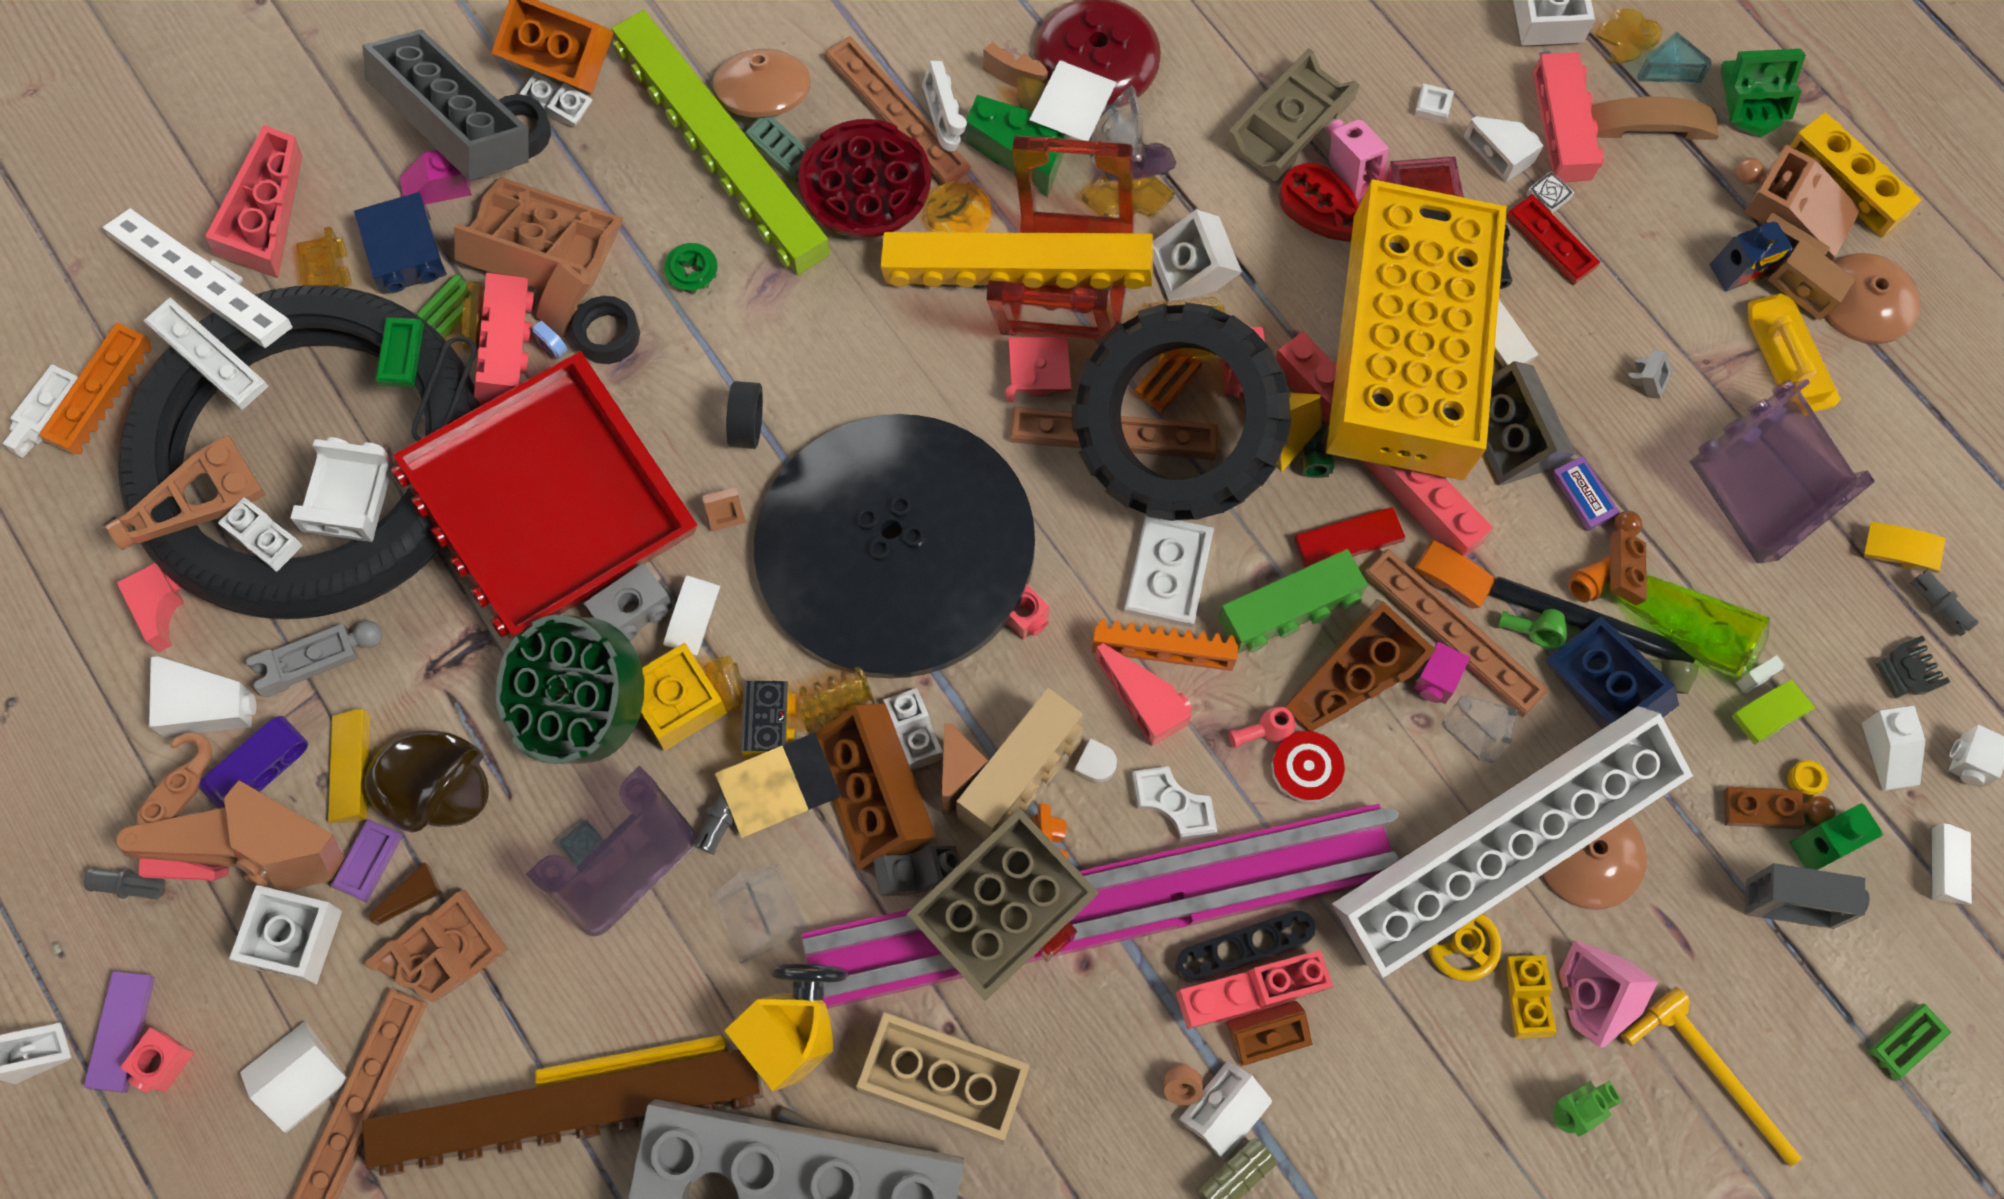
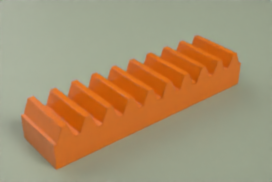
M116 322L39 436L45 442L73 455L82 454L83 442L89 443L91 440L89 433L99 429L97 421L99 419L105 420L106 408L112 409L114 407L112 399L114 397L120 398L121 386L129 385V374L135 375L137 373L136 364H143L144 352L150 353L152 351L151 341L147 336Z
M1102 618L1098 626H1095L1091 653H1096L1097 646L1105 644L1129 658L1233 671L1237 661L1238 645L1233 635L1229 636L1226 643H1222L1218 633L1215 634L1212 641H1208L1206 633L1203 631L1198 639H1194L1191 630L1187 629L1185 635L1179 637L1177 628H1173L1168 636L1165 635L1162 626H1158L1154 634L1150 633L1148 624H1144L1140 632L1136 631L1134 622H1130L1127 629L1122 630L1119 620L1115 621L1112 628H1108L1106 620Z

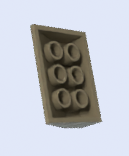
M1019 808L911 909L907 915L986 1001L1086 907L1099 892Z

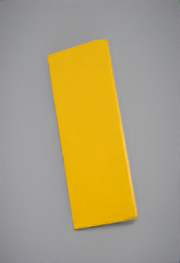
M355 709L332 716L329 823L366 821L368 796L365 791L364 781L369 767L370 714L365 709Z

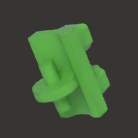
M1589 1081L1557 1101L1558 1103L1553 1109V1119L1561 1130L1566 1133H1576L1580 1137L1611 1116L1609 1109L1621 1103L1622 1100L1610 1081L1596 1088Z

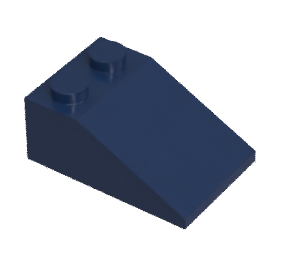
M1602 616L1545 659L1549 667L1601 729H1604L1638 706L1661 713L1662 717H1665L1679 706L1675 685Z

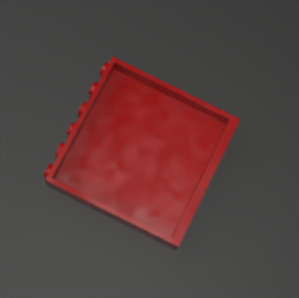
M581 351L393 454L395 467L391 469V472L401 488L408 486L414 495L411 502L421 518L428 516L434 525V528L430 530L441 548L448 546L454 555V558L450 559L456 572L461 578L466 575L474 586V588L470 589L474 599L481 608L485 606L489 608L494 616L490 620L494 629L501 638L507 636L510 641L516 635L521 636L532 626L533 621L545 616L563 614L616 582L642 563L646 564L694 535L698 526Z

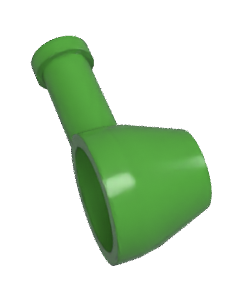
M1555 609L1544 610L1535 621L1503 611L1498 628L1503 629L1505 627L1529 634L1530 639L1535 644L1548 649L1561 648L1565 644L1567 637L1565 616Z

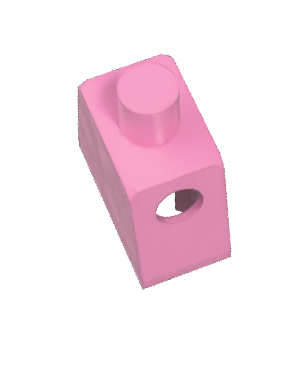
M1340 119L1331 122L1326 128V133L1331 139L1329 163L1335 173L1351 189L1358 201L1364 197L1372 179L1384 181L1389 147L1363 120H1355L1346 125Z

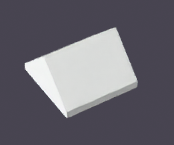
M305 1021L240 1072L249 1098L285 1133L343 1088L348 1079V1076Z

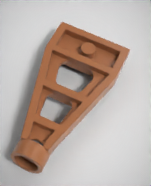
M226 435L194 453L129 512L105 526L114 542L123 550L134 543L145 542L223 517L243 497L252 503L266 494L232 438ZM199 475H209L218 489L217 497L212 501L199 505L189 504L184 497L186 486ZM168 497H174L181 508L180 514L160 523L155 522L151 515L152 509ZM134 526L135 531L131 532L129 528Z

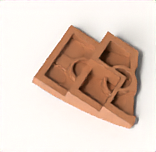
M462 890L454 894L431 915L423 916L397 940L389 941L364 964L371 970H379L394 978V982L402 987L414 989L417 995L433 1003L485 969L504 954L508 948L467 891Z

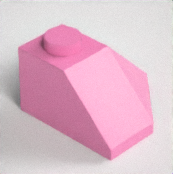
M1581 941L1573 942L1559 972L1562 988L1568 989L1572 1010H1568L1571 1026L1599 1048L1605 1047L1643 1014L1658 983L1657 980L1631 961Z

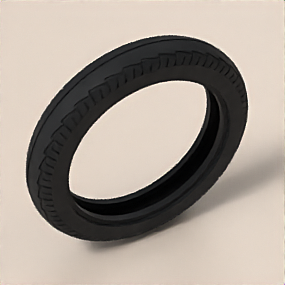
M293 286L255 294L256 297L287 317L292 325L289 331L266 348L215 312L199 321L205 329L241 361L250 366L261 359L282 351L318 345L352 348L379 358L386 318L421 319L424 328L414 384L419 391L421 400L442 347L446 342L432 326L407 308L372 293L335 286ZM171 346L157 359L142 380L130 404L123 426L118 455V477L126 513L183 464L185 447L193 425L204 406L219 390ZM451 346L447 349L424 409L425 437L443 427L465 370L463 362ZM468 375L451 422L480 407L479 401L474 397L475 387L470 375ZM409 488L396 506L377 523L373 542L352 540L337 548L319 554L290 558L277 572L257 556L237 552L217 543L201 532L197 525L141 542L145 551L161 570L190 593L209 603L236 613L269 619L320 617L363 605L404 583L421 570L442 549L431 533L430 529L434 528V525L428 516L421 518L411 502L414 495ZM168 497L152 509L151 515L155 522L160 523L179 515L181 508L174 497Z

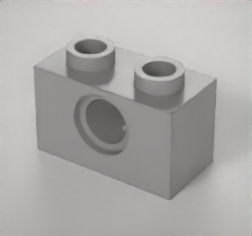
M644 563L584 603L592 618L604 620L612 624L629 641L634 639L639 630L648 623H656L662 620L668 614L669 609L673 607L668 594ZM635 602L639 604L638 608L631 613L622 612L623 608L629 603Z

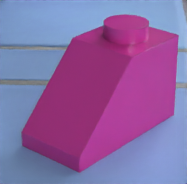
M438 150L424 152L400 176L403 196L420 192L425 204L471 196L469 180Z

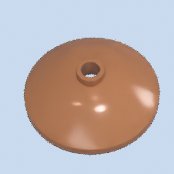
M767 48L752 49L734 55L719 67L713 78L714 95L725 109L738 115L756 118L776 116L792 110L806 98L811 84L809 71L803 62L787 52Z
M1871 253L1850 254L1834 262L1855 279L1842 302L1825 316L1834 328L1853 340L1868 344H1884L1895 341L1912 328L1920 312V295L1913 279L1900 265L1888 258Z
M1628 818L1541 876L1547 886L1558 897L1571 905L1591 910L1611 908L1627 900L1640 886L1647 865L1645 844L1637 827ZM1594 843L1600 844L1603 847L1604 852L1602 855L1594 851Z

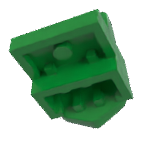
M1801 48L1739 51L1736 60L1723 61L1720 73L1726 94L1725 100L1729 112V120L1737 129L1761 138L1781 127L1785 120L1793 119L1802 92L1797 82L1806 54Z

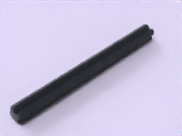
M1500 576L1496 577L1490 594L1494 597L1538 613H1542L1546 609L1558 610L1564 614L1566 623L1581 629L1587 628L1602 616L1636 649L1666 660L1694 663L1697 657L1698 650L1695 647Z

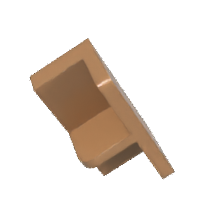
M1801 239L1788 258L1770 274L1767 281L1817 319L1822 320L1842 302L1855 279L1808 242Z

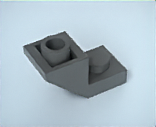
M928 846L911 855H883L873 860L881 896L912 895L933 890L960 864L956 846Z

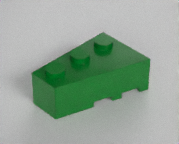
M976 95L966 120V143L995 163L999 164L1001 162L1014 171L1017 178L1022 181L1026 179L1038 187L1042 195L1048 197L1067 149L1069 135L1029 120L1033 111Z

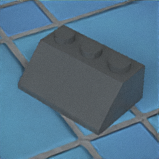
M1513 361L1492 375L1485 454L1500 485L1548 471L1576 454L1534 366Z

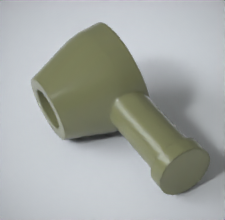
M1647 659L1675 685L1677 694L1689 693L1698 674V665L1676 660L1658 661Z

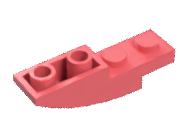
M1319 950L1255 967L1248 972L1180 989L1176 992V996L1187 1030L1214 1022L1221 1023L1329 989L1333 987L1322 952Z

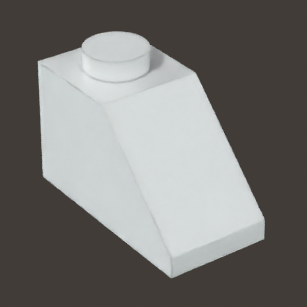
M1478 116L1471 119L1463 137L1505 183L1533 165L1543 147L1538 136L1534 132L1529 131L1521 122Z
M1915 706L1881 710L1862 722L1882 792L1919 786L1923 766L1925 737Z

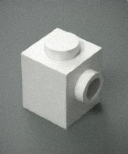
M1979 724L1963 733L1961 738L1951 748L1949 757L1953 760L1949 772L1959 776L1964 783L1977 787H1984L2000 779L2004 769V736Z

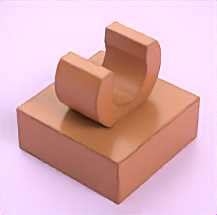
M728 487L726 490L715 493L709 492L707 495L702 496L711 531L746 523L736 487Z

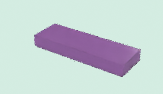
M112 971L84 1088L121 1093L128 1092L130 1084L128 1080L131 1075L120 1067L140 1041L155 977Z

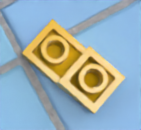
M1871 521L1864 558L1902 563V568L1922 571L1929 569L1931 572L1939 573L1946 538L1920 530Z
M1508 956V990L1515 1038H1553L1557 1031L1549 997L1553 989L1546 956Z

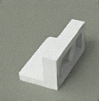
M1227 1061L1204 1088L1202 1097L1197 1102L1191 1104L1179 1120L1187 1129L1204 1139L1219 1157L1226 1159L1271 1105L1272 1100L1251 1074Z

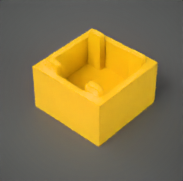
M685 642L642 667L645 684L641 715L664 752L727 714L722 699Z

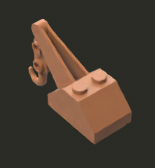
M197 733L182 734L171 742L170 746L172 748H177L186 742L194 743L198 747V753L190 762L165 776L139 807L137 825L124 828L116 838L117 846L128 858L239 867L246 872L244 878L254 887L256 885L267 886L268 888L284 892L333 881L345 860L333 834L239 780L224 797V808L177 817L197 793L203 771L212 757V746L209 740Z

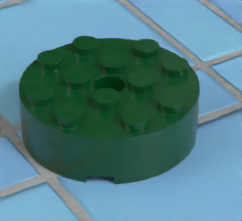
M569 615L545 616L533 621L532 626L521 636L516 635L502 657L496 681L498 713L500 720L506 721L513 735L511 741L520 751L532 759L548 764L593 763L616 752L634 731L643 707L645 680L635 648L629 639L612 624L590 617Z

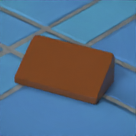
M1292 1001L1227 1021L1228 1031L1241 1067L1313 1045L1306 1012L1298 1001Z

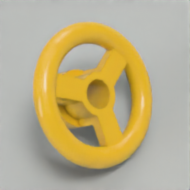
M1482 913L1459 928L1454 933L1451 942L1442 945L1436 943L1428 949V952L1435 966L1446 976L1459 981H1475L1484 978L1494 970L1501 956L1502 945L1496 926ZM1474 921L1483 927L1489 937V956L1481 951L1485 945V937L1483 932L1474 926ZM1461 937L1469 939L1471 948H1465L1461 944ZM1458 953L1459 955L1472 958L1480 966L1472 970H1461L1451 966L1443 957Z

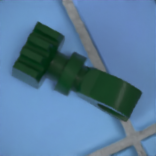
M1323 420L1321 428L1304 446L1305 456L1302 458V473L1306 477L1322 478L1333 474L1334 460L1331 454L1325 453L1324 444L1321 443L1326 428Z

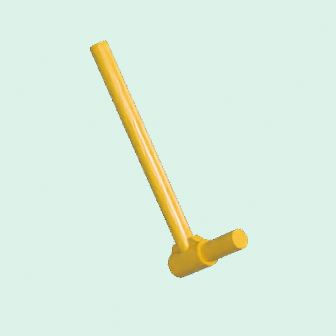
M1674 987L1649 1007L1647 1014L1621 1034L1623 1041L1627 1045L1633 1046L1657 1025L1667 1027L1674 1025L1788 1166L1791 1167L1802 1159L1795 1148L1685 1016L1689 1013L1690 1000L1683 990Z

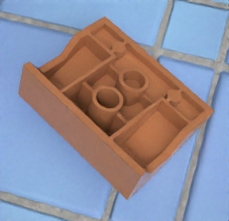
M500 177L483 195L477 218L469 227L460 224L454 227V260L494 274L528 278L529 286L541 290L545 289L557 264L566 262L590 282L589 287L582 296L583 298L593 286L620 230L623 218Z

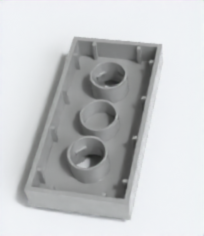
M655 1099L647 1105L629 1199H690L689 1189L691 1183L694 1184L698 1178L709 1172L720 1173L729 1178L736 1188L739 1199H957L964 1157Z

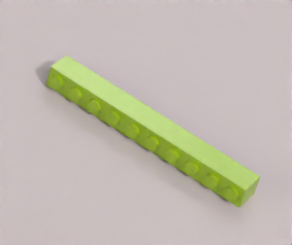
M643 9L612 27L615 40L612 43V47L619 59L622 61L626 59L629 62L630 70L639 83L644 81L648 86L647 91L656 105H663L666 109L665 114L672 126L675 128L679 126L682 129L688 146L693 151L697 149L702 155L701 159L707 170L711 174L716 172L720 177L719 181L725 193L729 197L735 196L739 201L738 206L747 220L753 219L758 225L757 231L766 244L771 242L777 249L775 252L785 268L790 266L798 276L830 256L827 236L648 13Z

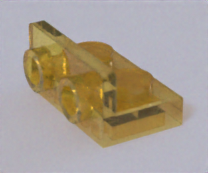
M331 226L324 228L325 238L296 243L302 286L323 285L347 288V286L352 285L347 266L343 265L342 257H347L345 242L342 237L336 236Z

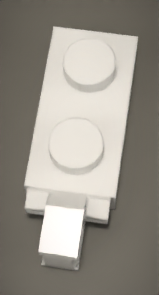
M53 364L50 365L10 417L13 421L9 428L11 433L3 442V445L11 453L24 458L34 447V443L38 445L43 441L39 436L40 432L71 389L78 376Z

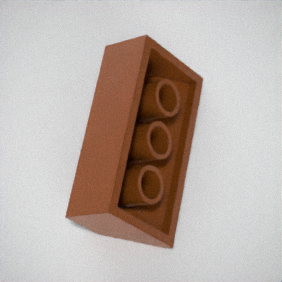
M886 703L854 705L816 732L841 797L832 801L858 871L875 866L873 860L883 855L908 854L936 837Z

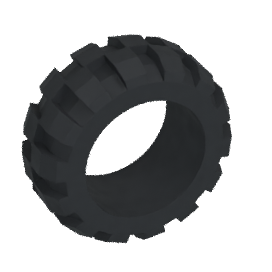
M1186 302L1185 305L1166 306L1165 304H1160L1140 310L1137 316L1123 324L1118 322L1099 339L1101 342L1100 346L1090 359H1085L1076 380L1079 388L1076 404H1072L1073 431L1077 432L1081 446L1079 454L1090 475H1095L1106 488L1105 492L1126 508H1133L1146 514L1148 517L1169 521L1198 520L1232 509L1245 502L1246 498L1260 486L1264 485L1278 466L1277 462L1284 446L1287 445L1292 420L1290 418L1289 401L1291 396L1284 371L1281 369L1273 351L1255 330L1234 315L1231 316L1216 310L1212 306ZM1181 348L1205 350L1221 357L1238 377L1246 403L1244 428L1231 454L1210 472L1185 480L1167 478L1143 465L1128 446L1121 423L1123 397L1135 373L1155 356Z

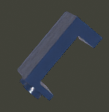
M420 192L354 210L371 273L382 294L400 292L406 287L419 283H431L447 275L429 221L431 220L429 211Z

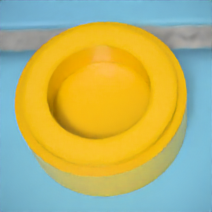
M1803 760L1789 770L1787 781L1791 790H1802L1803 798H1812L1826 789L1828 774L1825 768L1818 762Z

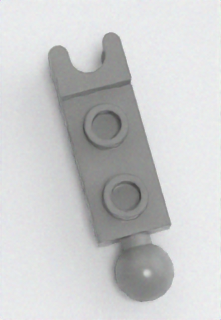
M365 620L358 623L353 632L349 634L347 627L342 623L271 651L268 649L250 656L246 659L248 666L252 667L257 674L267 672L265 677L254 683V688L261 696L270 697L288 690L289 686L354 661L358 659L354 647H375L382 639V629L376 622Z

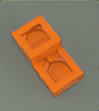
M1435 540L1430 541L1414 567L1418 573L1439 590L1449 589L1472 609L1481 607L1495 581L1493 576L1477 564Z

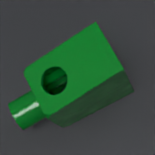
M1860 803L1814 827L1789 843L1805 868L1819 870L1883 836V833L1867 807ZM1823 839L1827 843L1829 850L1823 852L1819 848L1817 841Z

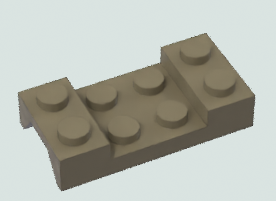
M1308 48L1228 130L1225 146L1274 182H1277L1296 162L1298 154L1332 118L1336 120L1355 100L1360 84L1356 81L1341 84L1321 70L1314 51Z

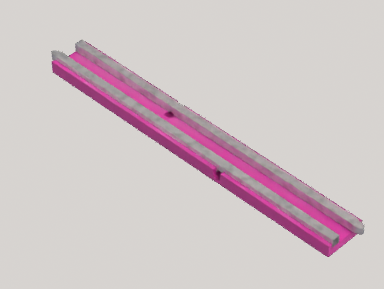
M1374 804L1081 870L1079 872L1099 894L1026 963L1357 888L1399 861L1396 851L1391 852L1384 829L1385 825L1395 821L1399 816V812L1394 809H1381L1380 804ZM911 909L801 933L808 964L836 966L848 971V977L844 981L824 982L823 1001L827 1009L964 977L909 918L907 913Z

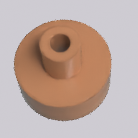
M1178 1064L1164 1076V1095L1171 1103L1191 1105L1202 1097V1077L1199 1072L1190 1068L1189 1065Z

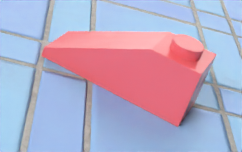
M1101 644L1097 646L1095 654L1097 663L1151 747L1188 726L1192 716L1190 713L1192 707L1183 693L1178 694L1171 684L1107 645Z

